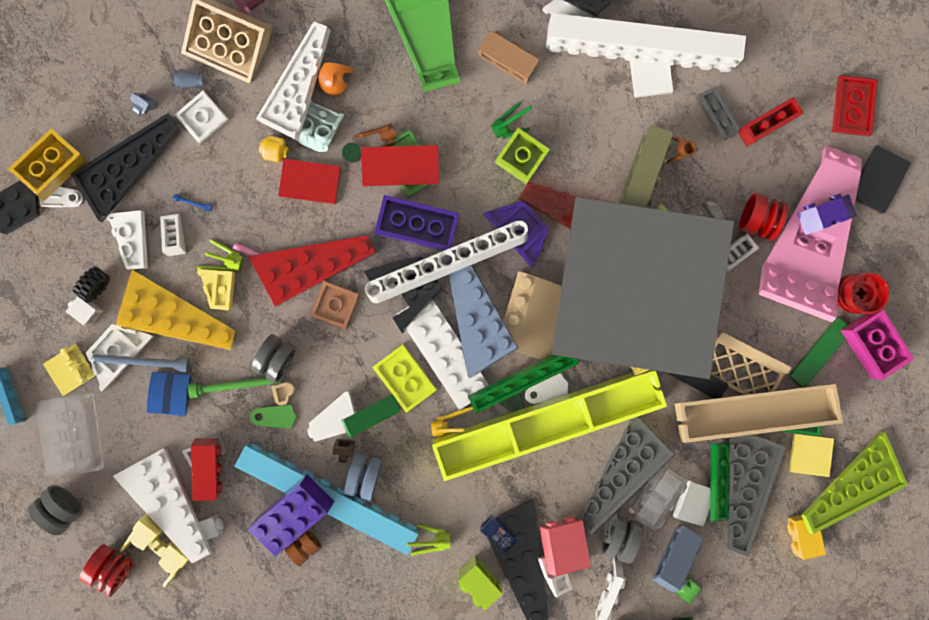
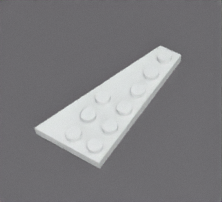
M313 22L256 118L261 123L297 141L300 138L331 30L327 26Z

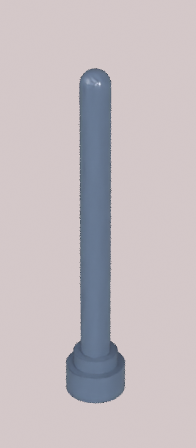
M100 354L92 356V361L172 367L179 372H188L189 357L168 360Z

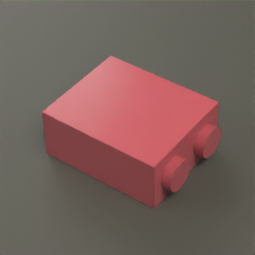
M575 516L563 518L564 521L560 522L549 521L546 522L545 526L540 527L547 572L557 577L591 567L583 520L576 519Z

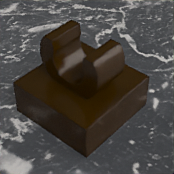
M336 439L333 446V455H339L338 462L346 463L348 456L352 457L355 441Z

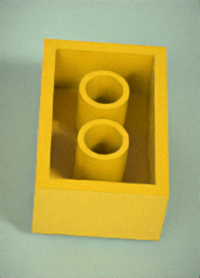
M51 128L14 162L8 170L45 201L86 160Z

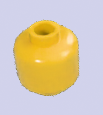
M268 135L265 139L261 140L259 153L262 154L265 160L281 162L283 158H287L289 147L286 146L285 139Z

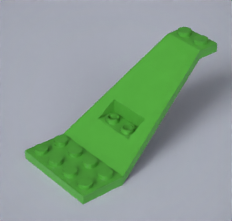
M384 0L417 71L423 91L428 92L460 83L455 63L449 0Z

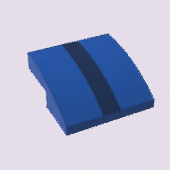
M152 372L147 398V413L186 416L190 400L188 384L191 383L192 377L183 374Z

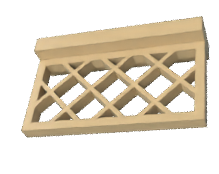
M718 329L715 348L720 343L725 346L727 353L716 356L714 349L713 361L715 360L717 370L712 371L711 374L719 373L720 377L716 376L717 378L727 382L730 388L744 395H750V391H753V394H757L756 390L766 387L767 392L776 391L785 373L788 374L791 367ZM741 354L744 362L733 365L731 355ZM728 356L731 366L720 369L717 359ZM759 363L761 371L751 374L748 364ZM745 365L748 375L737 378L735 368ZM732 369L734 379L724 380L721 372ZM771 371L778 373L775 381L767 382L765 373ZM762 374L765 384L754 386L752 377ZM749 378L751 388L741 389L738 381Z

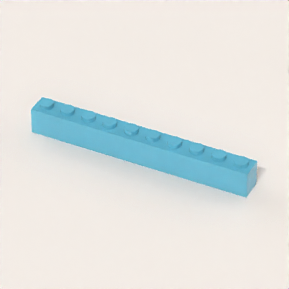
M249 443L245 445L234 467L285 493L308 474L335 501L327 513L328 515L406 555L409 554L412 546L408 547L406 544L415 542L419 533L415 524L408 521L406 523L400 521L399 516L383 512V509L378 505L372 504L371 506L365 503L366 500L361 499L358 495L353 497L344 494V488L332 486L331 482L325 478L318 479L314 477L313 472L297 468V464L287 460L285 462L279 459L280 456L278 454L262 450L263 447L259 444Z

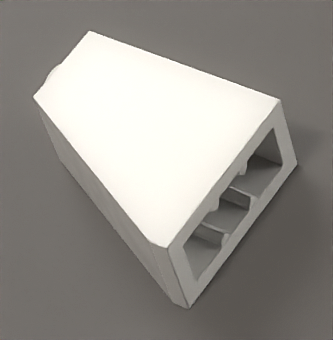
M351 390L344 392L309 423L310 427L307 428L310 438H313L314 442L346 433L341 420L357 412Z

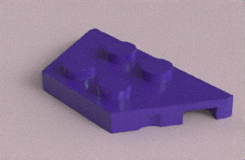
M524 201L503 206L499 209L485 211L483 215L496 229L515 221H523L527 224V241L513 248L533 268L549 231L548 227ZM517 230L515 232V234L522 235L524 233V231Z

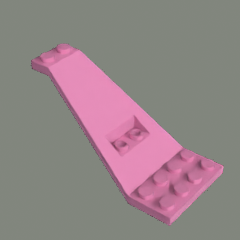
M825 146L822 150L819 168L762 266L759 295L830 322L837 318L838 287L852 219L805 235L797 213L804 211L803 207L812 203L818 206L829 202V197L839 193L842 196L849 194L852 204L855 206L861 175V158L829 146Z

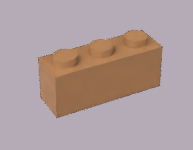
M490 30L478 49V56L527 84L538 66L539 59L537 55L531 51H524L518 43L514 41L509 42L504 39L505 37L501 33H494Z

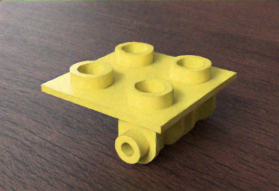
M76 343L69 348H62L60 350L61 353L43 364L62 396H65L96 376Z

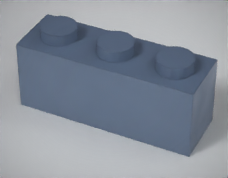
M684 526L675 528L652 580L671 592L682 590L687 582L685 578L694 566L693 560L702 548L700 544L703 538Z

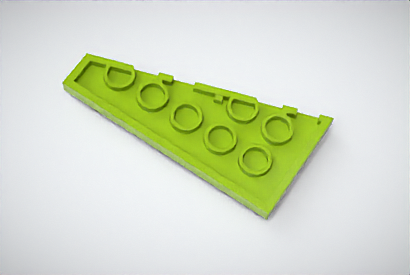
M880 432L803 512L802 518L809 533L815 534L908 486L886 432Z

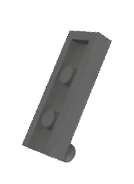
M716 87L698 95L699 102L722 141L740 132V127Z

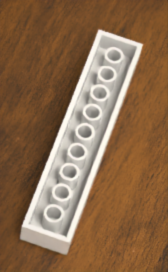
M551 13L545 49H549L551 52L568 51V53L574 55L587 53L591 57L604 55L609 59L621 57L627 61L644 58V62L655 63V60H662L664 65L680 64L685 68L697 66L703 70L714 68L719 69L721 72H730L744 59L746 36Z

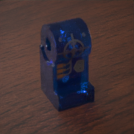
M492 514L480 526V531L505 553L517 542L508 529Z

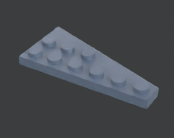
M465 252L461 255L462 257H468ZM446 260L447 265L451 264L452 260ZM473 265L449 274L468 378H472L519 349Z

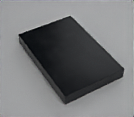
M878 145L874 146L861 171L856 200L881 214L886 213L911 162Z

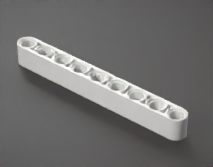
M515 221L367 283L365 292L373 303H380L521 245L528 239L527 224L523 221ZM517 230L524 231L522 235L515 234ZM503 237L506 241L498 242L497 239ZM481 245L488 246V248L485 250L479 249ZM464 252L470 253L468 257L461 256ZM445 260H452L451 264L449 265L443 264ZM428 267H434L432 272H425ZM411 274L416 275V277L413 280L407 279V277ZM392 282H398L397 286L389 287ZM380 289L378 294L371 295L373 290Z

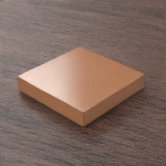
M323 281L310 316L347 330L360 294Z

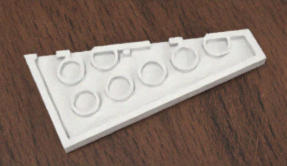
M163 448L113 476L191 563H196L212 554L167 449Z

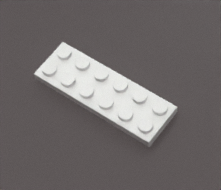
M432 300L421 311L418 318L407 327V331L458 409L461 410L470 404L468 395L489 386L481 372L472 378H468L462 343Z

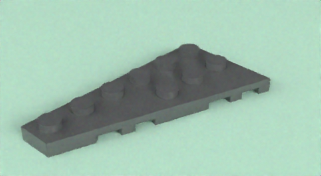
M639 417L632 418L627 428H625L618 446L615 447L600 481L597 482L590 500H588L579 517V520H583L585 530L592 536L675 456Z
M755 435L729 437V550L749 556L786 449L785 446Z

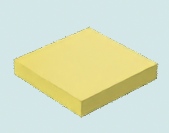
M793 433L789 471L830 477L834 439Z

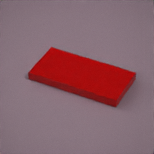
M438 145L361 147L363 187L439 184Z

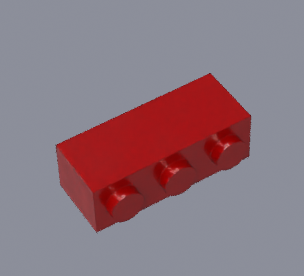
M792 97L740 128L741 130L738 134L746 147L793 121L802 115L803 111L796 99Z
M194 438L191 444L193 501H217L219 493H222L223 482H219V475H222V463H219V457L222 455V446L218 445V438Z

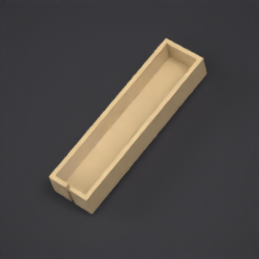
M836 384L675 404L677 421L682 423V425H678L681 443L843 423Z

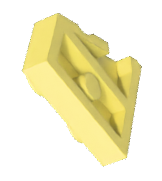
M198 269L197 272L203 280V289L208 296L210 308L232 310L235 272Z

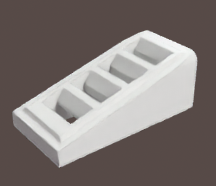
M180 214L161 216L162 252L167 256L185 254L186 248ZM175 222V225L167 226V223Z
M744 233L730 245V251L733 250L738 258L735 260L729 253V259L732 263L730 265L727 264V272L759 249L748 233ZM743 241L750 246L748 250L742 244ZM738 245H739L740 248L744 251V253H743L742 255H741V254L739 253V251L735 248V247H737Z

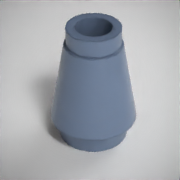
M183 69L175 70L174 85L179 86V88L203 86V74Z

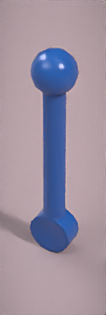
M178 194L173 196V200L176 202L182 201L204 208L207 212L212 210V206L209 204H200L182 198Z

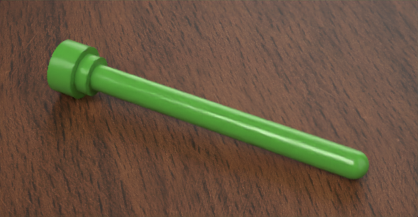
M266 377L202 385L195 382L188 384V394L190 398H199L203 393L274 383L267 380Z

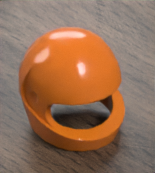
M324 63L318 75L320 88L329 95L342 94L349 86L343 81V75L354 74V69L342 64Z

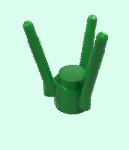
M519 101L500 118L493 121L494 124L491 125V128L496 137H502L504 140L512 136L515 131L507 132L510 130L508 124L532 110V106L505 120L521 104ZM527 127V128H523V129H521V130H523L524 132H527V131H530V128Z

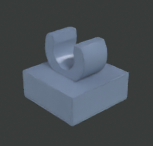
M143 92L132 93L130 98L135 103L132 111L138 115L141 113L145 115L148 110L156 109L158 105L157 101Z

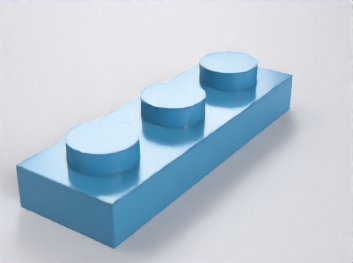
M0 368V403L7 424L10 426L25 422L24 411L18 402V393L13 388L11 382L12 376L7 368Z

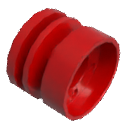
M756 192L753 193L743 209L739 223L740 231L751 235L758 231L760 238L765 237L769 241H774L785 224L789 210L788 204L783 201L779 202L777 199H773L769 203L768 196Z
M874 273L845 275L839 282L837 305L848 313L873 314L879 312L889 301L890 291L888 284L883 277Z
M102 544L85 564L79 581L90 587L95 586L99 582L97 591L103 592L105 590L104 594L111 597L127 579L134 560L129 557L125 559V555L122 553L114 559L116 550Z

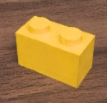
M802 515L788 517L789 524H787V528L793 539L791 544L793 553L803 560L826 555L821 531L815 534L809 533Z

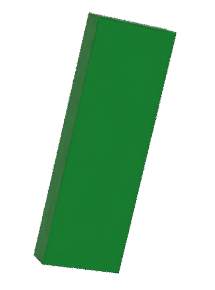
M392 394L341 421L349 438L401 411Z

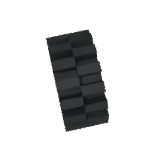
M93 266V268H89L88 272L85 271L83 276L79 277V281H76L73 293L86 303L92 302L93 299H97V296H100L101 292L106 289L105 287L109 284L110 276L99 267Z

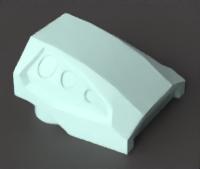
M310 100L298 142L318 152L328 151L329 145L343 121L344 114H338Z

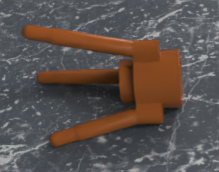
M391 123L380 128L355 134L357 138L379 133L381 140H386L380 147H387L393 144V139L397 136Z
M672 135V139L679 142L677 146L678 156L668 159L665 165L694 155L698 151L695 142L686 141L684 137L680 138Z

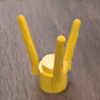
M470 406L448 415L437 417V421H432L431 423L432 435L440 437L450 432H464V428H449L448 422H444V420L471 411L473 407Z

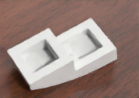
M545 555L538 558L546 581L555 597H559L573 589L568 574L557 577L547 572Z

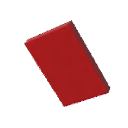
M846 75L838 76L832 126L833 133L872 136L878 79Z
M283 159L278 196L336 205L341 167Z

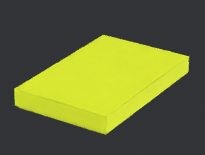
M404 344L373 366V369L406 413L437 391Z

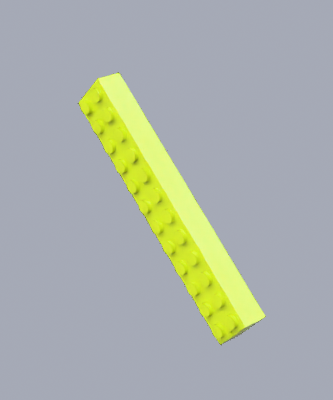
M648 370L638 375L631 372L464 428V432H452L432 439V447L444 481L667 407L663 392L658 388L661 386L656 371Z

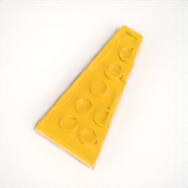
M131 270L117 317V326L232 350L236 336L235 330Z

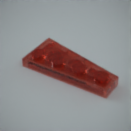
M528 181L518 199L571 230L576 197L569 195V193L552 190L550 187Z

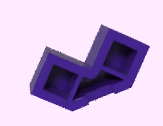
M839 193L829 197V202L818 206L815 203L804 206V211L797 214L805 235L856 217L857 214L849 194L842 196Z

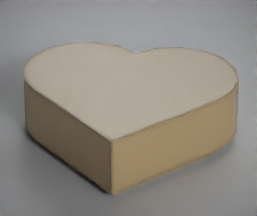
M292 382L271 386L275 402L281 406L289 403L290 396L296 390Z

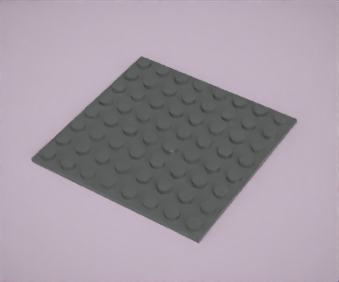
M576 197L551 354L710 379L734 221Z

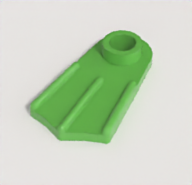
M292 405L256 408L250 414V420L254 425L287 429L292 428L297 417ZM257 413L262 414V420L256 418Z

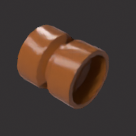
M307 530L286 547L285 552L295 565L301 566L309 559V555L313 556L322 546L318 538L310 530Z

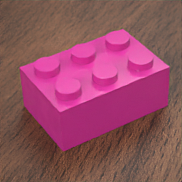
M884 310L873 314H864L840 330L871 379L883 380L914 360Z

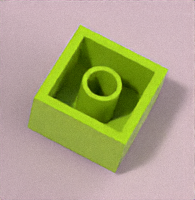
M517 128L497 157L495 164L524 184H527L550 149L520 128Z
M476 556L458 571V586L464 593L468 592L473 597L471 600L478 608L482 607L486 611L503 595L501 583Z

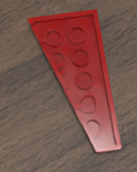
M366 235L248 257L274 306L277 307L377 252Z

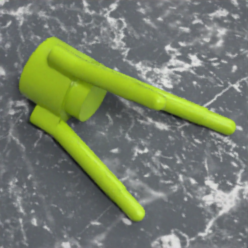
M210 239L211 243L231 255L227 254L224 257L210 252H205V255L225 261L224 265L227 267H196L201 270L240 271L244 257L240 256L241 253L235 252L221 243Z
M416 524L417 528L438 533V535H434V541L409 542L406 544L408 547L434 546L412 551L411 555L445 551V549H450V533H445V529Z

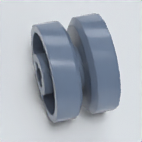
M356 452L348 470L344 494L354 497L361 485V499L371 501L380 475L383 459L373 457L366 468V454Z

